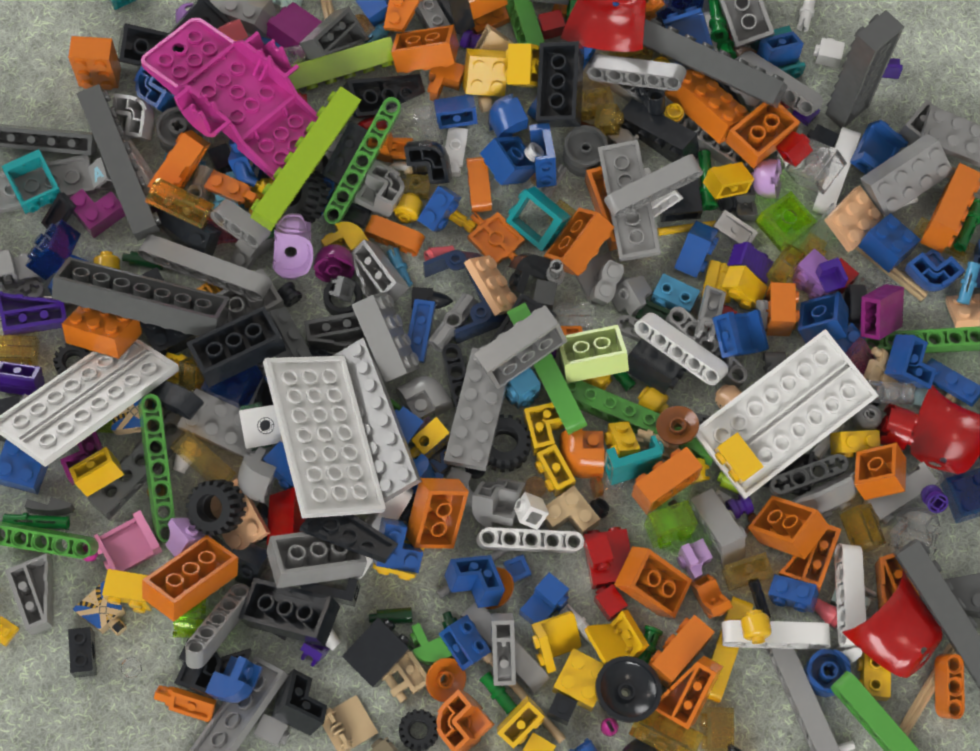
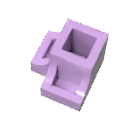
M171 518L168 523L170 537L166 547L174 557L206 536L202 534V531L196 530V525H191L188 518Z
M702 538L694 543H687L681 546L677 561L681 569H686L693 582L702 577V567L710 563L713 556Z

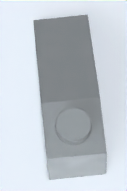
M513 613L491 614L494 686L516 685Z

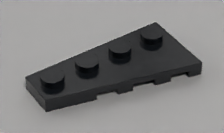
M355 515L307 518L299 529L303 533L384 564L398 547V543Z

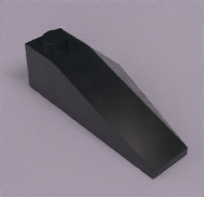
M125 23L120 33L118 61L141 66L142 56L161 42L169 33Z
M420 74L347 80L343 86L344 89L361 99L353 113L355 118L376 116L384 100L389 97L398 99L400 104L425 92ZM390 103L387 105L386 110L394 108L397 105L395 103Z
M153 194L152 201L154 206L151 208L153 213L157 212L161 220V224H158L161 229L175 243L213 256L222 230Z

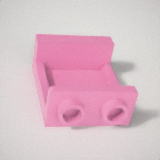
M141 510L133 513V519L101 536L98 534L94 535L99 544L98 554L103 553L106 558L103 563L107 570L112 569L126 572L162 552Z

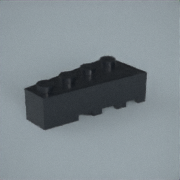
M631 99L618 114L621 128L629 130L634 136L637 134L639 140L670 162L693 154L695 159L698 158L699 146L696 132L662 114H650L645 105L634 99Z

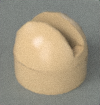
M489 96L478 97V104L482 113L489 111L493 105V100Z

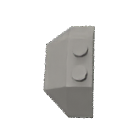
M210 0L230 21L240 19L247 33L254 34L257 31L261 37L271 39L266 36L267 22L272 16L275 17L277 15L272 0Z
M855 469L790 501L818 510L826 520L833 515V511L837 509L844 511L852 506L851 503L857 493V488L854 485Z

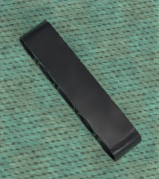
M449 343L442 350V358L456 413L459 396L456 393L462 390L466 368L460 347L457 344ZM455 353L457 356L455 358H448L446 355ZM453 372H460L462 375L455 378L451 374Z
M167 380L148 393L159 397L161 407L188 420H191L204 404L203 400L193 392Z

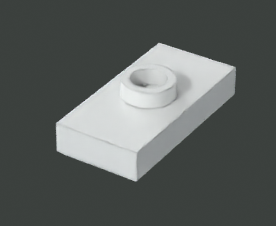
M448 128L445 148L449 155L450 163L457 162L460 167H463L468 129Z

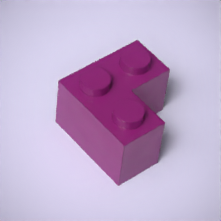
M83 189L70 197L71 201L76 205L73 211L74 216L93 238L126 216L120 201L111 191L95 203Z
M96 431L77 444L80 451L60 459L72 486L75 483L69 468L103 449Z

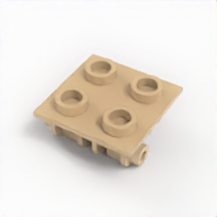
M357 695L333 709L328 708L322 726L336 751H349L378 734Z

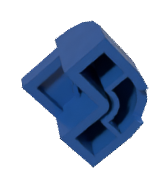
M141 65L134 79L137 96L161 112L176 107L175 95L144 70Z
M513 93L499 98L490 108L488 126L490 131L494 130L497 138L513 137V133L528 128V117L518 97L514 98Z
M931 249L926 254L922 252L907 263L904 269L920 288L929 292H938L947 288L965 273L962 266L952 256L945 260L934 249Z
M231 656L223 674L214 671L205 693L224 702L239 703L247 699L254 691L263 668L253 664L244 657L239 656L236 658Z

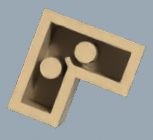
M572 486L546 505L549 514L545 518L544 523L549 530H557L569 521L574 529L584 536L588 531L593 530L599 525V516L575 486Z

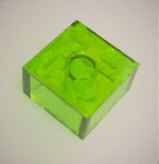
M790 191L762 211L755 223L776 248L782 252L810 232L817 223V220L793 192Z
M689 500L648 513L644 527L652 547L664 549L672 545L671 542L678 539L680 542H684L692 538L691 535L694 533L698 522Z

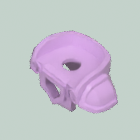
M289 213L283 215L275 226L273 269L283 279L296 280L298 277L308 273L313 262L311 222L305 221L301 214ZM287 247H294L297 253L294 256H288L285 254V249Z

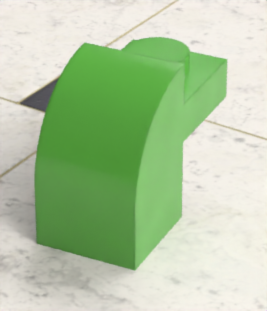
M420 623L411 626L412 633L409 634L414 646L419 645V647L413 649V654L419 662L431 666L441 658L449 657L454 659L441 637L428 642Z

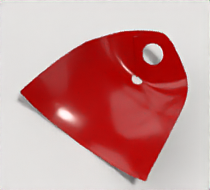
M577 0L560 38L568 42L579 41L583 47L603 51L635 52L643 50L646 0ZM613 2H618L619 5L615 7Z
M932 385L918 413V423L913 428L915 437L910 445L911 454L920 462L924 461L928 467L954 474L965 473L980 456V414L951 402ZM945 458L947 462L944 463L940 459ZM928 462L937 463V464L941 465L942 467H937V466L931 465V464H929Z
M904 569L902 570V579L899 586L889 600L868 620L855 628L842 632L872 660L889 672L902 678L910 677L924 666L942 641L943 636L941 627L915 591ZM926 647L927 650L922 654L921 649ZM927 654H929L928 657L926 658V660H925L923 663H921V661L923 660V658H924Z

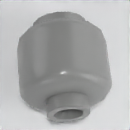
M872 404L866 405L853 416V425L857 431L877 430L882 422L880 409Z

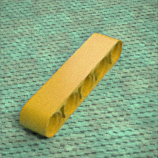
M733 596L730 601L733 608L727 610L724 621L741 620L745 616V612L753 609L754 604ZM720 630L711 660L724 667L708 699L717 703L721 702L739 647H726L722 645V630Z

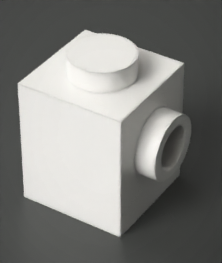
M822 38L820 44L815 45L813 56H816L815 63L838 68L842 60L845 43L832 38Z
M524 492L522 497L515 503L514 510L519 523L538 530L549 514L544 500L527 492Z

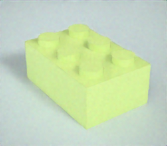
M618 325L565 335L567 342L558 348V355L566 383L629 371L627 350Z

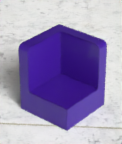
M890 58L882 78L899 79L903 70V65H900V59Z
M838 257L820 263L816 269V275L825 293L845 287L848 281L846 272Z

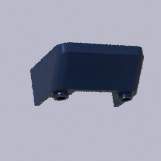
M453 250L423 262V275L425 278L446 269L458 271L465 268L481 301L471 308L470 316L473 322L454 330L455 344L500 327L508 315L507 313L498 316L493 314L464 264L470 258L482 257L479 253Z

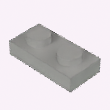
M727 210L722 211L713 225V228L718 229L719 232L737 244L743 242L752 243L758 231Z

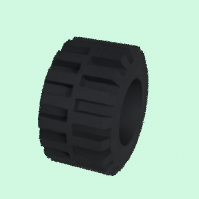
M311 174L283 215L289 213L301 214L305 221L311 223L315 222L316 218L319 219L321 212L325 210V204L328 203L327 196H329L328 191H326L327 185L323 183L324 180L317 175Z
M501 414L495 437L502 434L509 435L515 439L517 446L509 452H501L492 445L488 466L491 465V469L496 471V468H499L500 472L505 473V469H509V472L514 471V467L518 469L522 466V462H526L531 448L530 431H527V425L525 423L521 424V419L517 417L514 420L513 415H508V418H504V414Z
M224 479L199 483L198 487H194L191 490L193 494H189L187 497L190 501L186 503V508L189 509L186 515L191 518L190 524L196 525L195 529L202 531V534H210V536L229 533L238 528L237 525L243 522L241 517L246 515V511L243 508L247 507L246 502L242 500L245 498L244 494L239 493L240 488L233 486V482ZM214 496L220 500L222 505V512L218 519L212 514L210 508L211 500Z

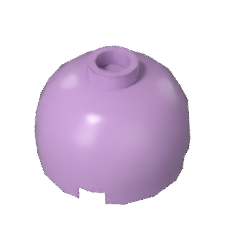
M765 159L757 165L754 172H750L754 178L752 183L754 191L763 198L777 199L780 196L781 161L780 159Z

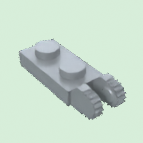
M709 285L704 288L695 337L700 338L703 334L704 326H708L710 329L706 341H713L716 334L713 317L722 314L726 292Z

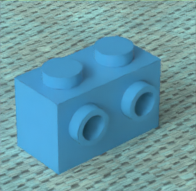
M663 273L652 294L651 301L669 310L678 306L683 307L690 314L699 297L700 290Z
M528 368L507 383L506 398L511 405L515 404L517 409L522 406L524 408L529 407L534 403V399L539 397L541 383L531 368Z

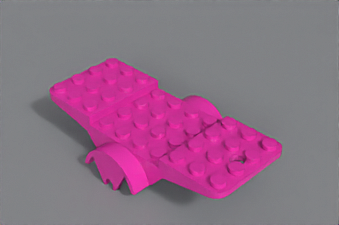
M195 17L182 24L141 58V65L144 70L175 95L174 100L179 110L196 130L207 137H215L222 131L237 144V149L273 180H275L273 175L279 167L283 169L286 165L284 160L289 152L294 153L297 149L295 144L301 136L305 138L308 132L305 130L310 122H316L319 118L316 116L317 112L297 93L290 78H288L299 66L296 64L291 67L283 46L278 48L275 45L274 39L264 45L260 33L257 31L245 41H234L205 20ZM174 46L183 47L184 50L182 52H174L173 48Z

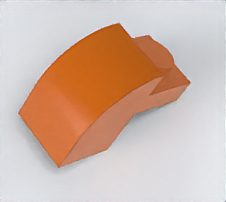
M455 62V64L449 67H433L429 71L430 83L427 92L430 93L431 101L439 99L444 86L459 91L463 82L465 65Z
M390 132L376 159L393 163L394 159H406L404 146L407 142L414 141L413 138H394ZM370 139L367 147L371 149L377 147L378 141Z
M706 574L691 582V589L709 619L715 616H722L727 613V610L733 608L730 600L721 593L716 579L711 575Z

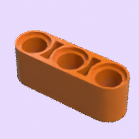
M482 157L466 158L471 213L492 211L488 166L484 163Z
M378 215L371 216L364 230V234L368 239L373 238L375 242L386 246L391 245L393 248L397 247L399 251L406 254L409 252L414 257L417 256L425 240V236L421 232Z
M939 654L934 663L935 710L941 718L960 719L965 711L964 662L962 657L957 654Z

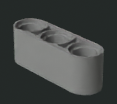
M228 199L223 200L210 213L214 223L253 249H257L271 235L270 230L250 218V213Z

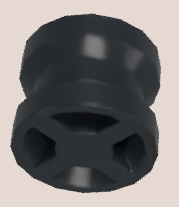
M293 282L285 283L277 291L287 308L299 302L303 296L300 291L295 289Z

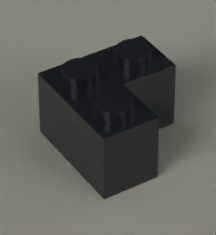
M293 669L278 690L272 717L310 736L324 724L327 705L309 697L313 678Z

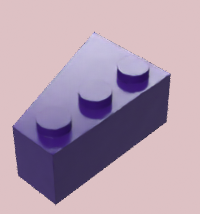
M0 291V316L4 337L62 328V323L67 319L64 303L59 300L41 297L34 298Z

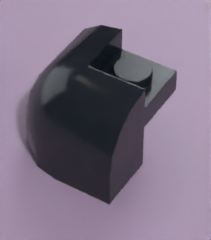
M430 140L409 141L404 146L407 166H412L414 179L429 178L430 184L450 183L452 171L449 155L445 147L436 141Z
M184 645L179 656L183 664L174 683L199 695L213 699L205 691L214 671L223 674L222 658L218 652H215L202 668L192 669L186 665Z

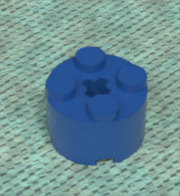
M821 649L817 651L804 666V672L814 694L824 698L834 696L835 694L831 690V686L846 671L851 673L850 661L842 652L835 649ZM827 670L830 671V674L828 676L824 674V672Z

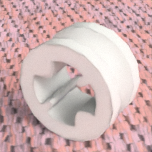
M531 142L529 147L524 149L526 157L532 162H535V157L544 156L543 149L537 143Z

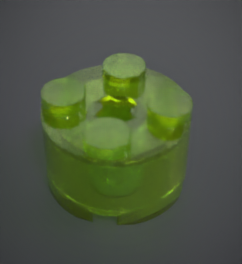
M206 599L173 622L174 630H177L173 631V638H190L205 620L201 619V614H206Z

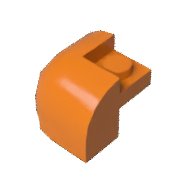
M582 428L568 435L566 430L560 434V453L573 476L577 478H603V431H583Z
M460 689L446 700L437 711L436 730L451 751L470 750L495 725L482 710L483 707L471 695Z

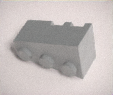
M364 239L351 252L357 277H360L363 286L361 289L366 298L374 294L387 292L395 303L409 288L377 244Z
M923 461L918 464L914 471L906 473L905 492L864 500L862 505L876 525L880 522L886 524L895 518L893 515L900 511L903 514L912 508L911 504L914 502L922 503L921 491L928 485H937L938 481Z
M712 488L691 498V511L703 533H707L713 542L711 544L713 551H719L722 567L725 568L745 558L746 532L742 526H738L735 522L736 518L733 512L726 509L722 496L720 494L717 495Z
M46 553L5 570L24 626L31 635L53 627V559Z

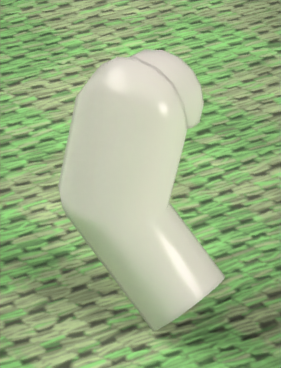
M396 161L389 166L398 172L403 171L405 175L413 173L412 166H407L406 161Z

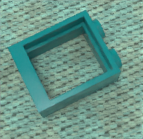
M39 149L1 166L25 214L36 212L40 207L47 204H53L57 195L61 193ZM42 167L52 189L24 201L14 179Z
M535 186L524 189L518 196V203L509 210V217L506 222L543 252L550 248L571 216ZM529 200L533 201L554 219L543 237L519 218Z

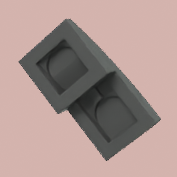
M752 184L747 193L735 195L738 202L735 209L736 217L741 221H757L758 219L755 203L756 194Z
M53 497L50 498L48 505L27 499L24 506L29 513L48 516L73 513L75 509L72 503Z

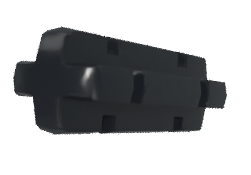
M759 579L749 581L748 585L752 592L756 609L762 610L763 613H766L771 618Z

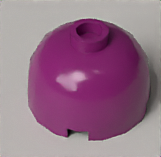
M331 244L324 246L316 254L314 270L316 277L320 280L330 282L331 279H335L337 276L353 277L354 260L352 253L346 247Z

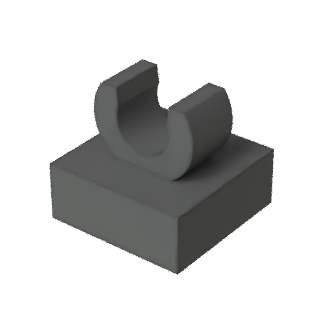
M337 276V280H332L331 282L335 285L334 291H329V294L344 302H351L356 283L344 276Z

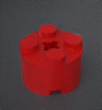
M889 403L883 411L887 414L882 418V422L877 429L880 432V445L884 446L897 442L900 449L904 451L907 445L913 443L915 433H912L918 423L919 414Z

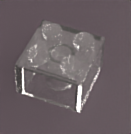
M809 138V145L813 151L796 167L788 164L785 170L795 183L824 195L847 162L838 149Z

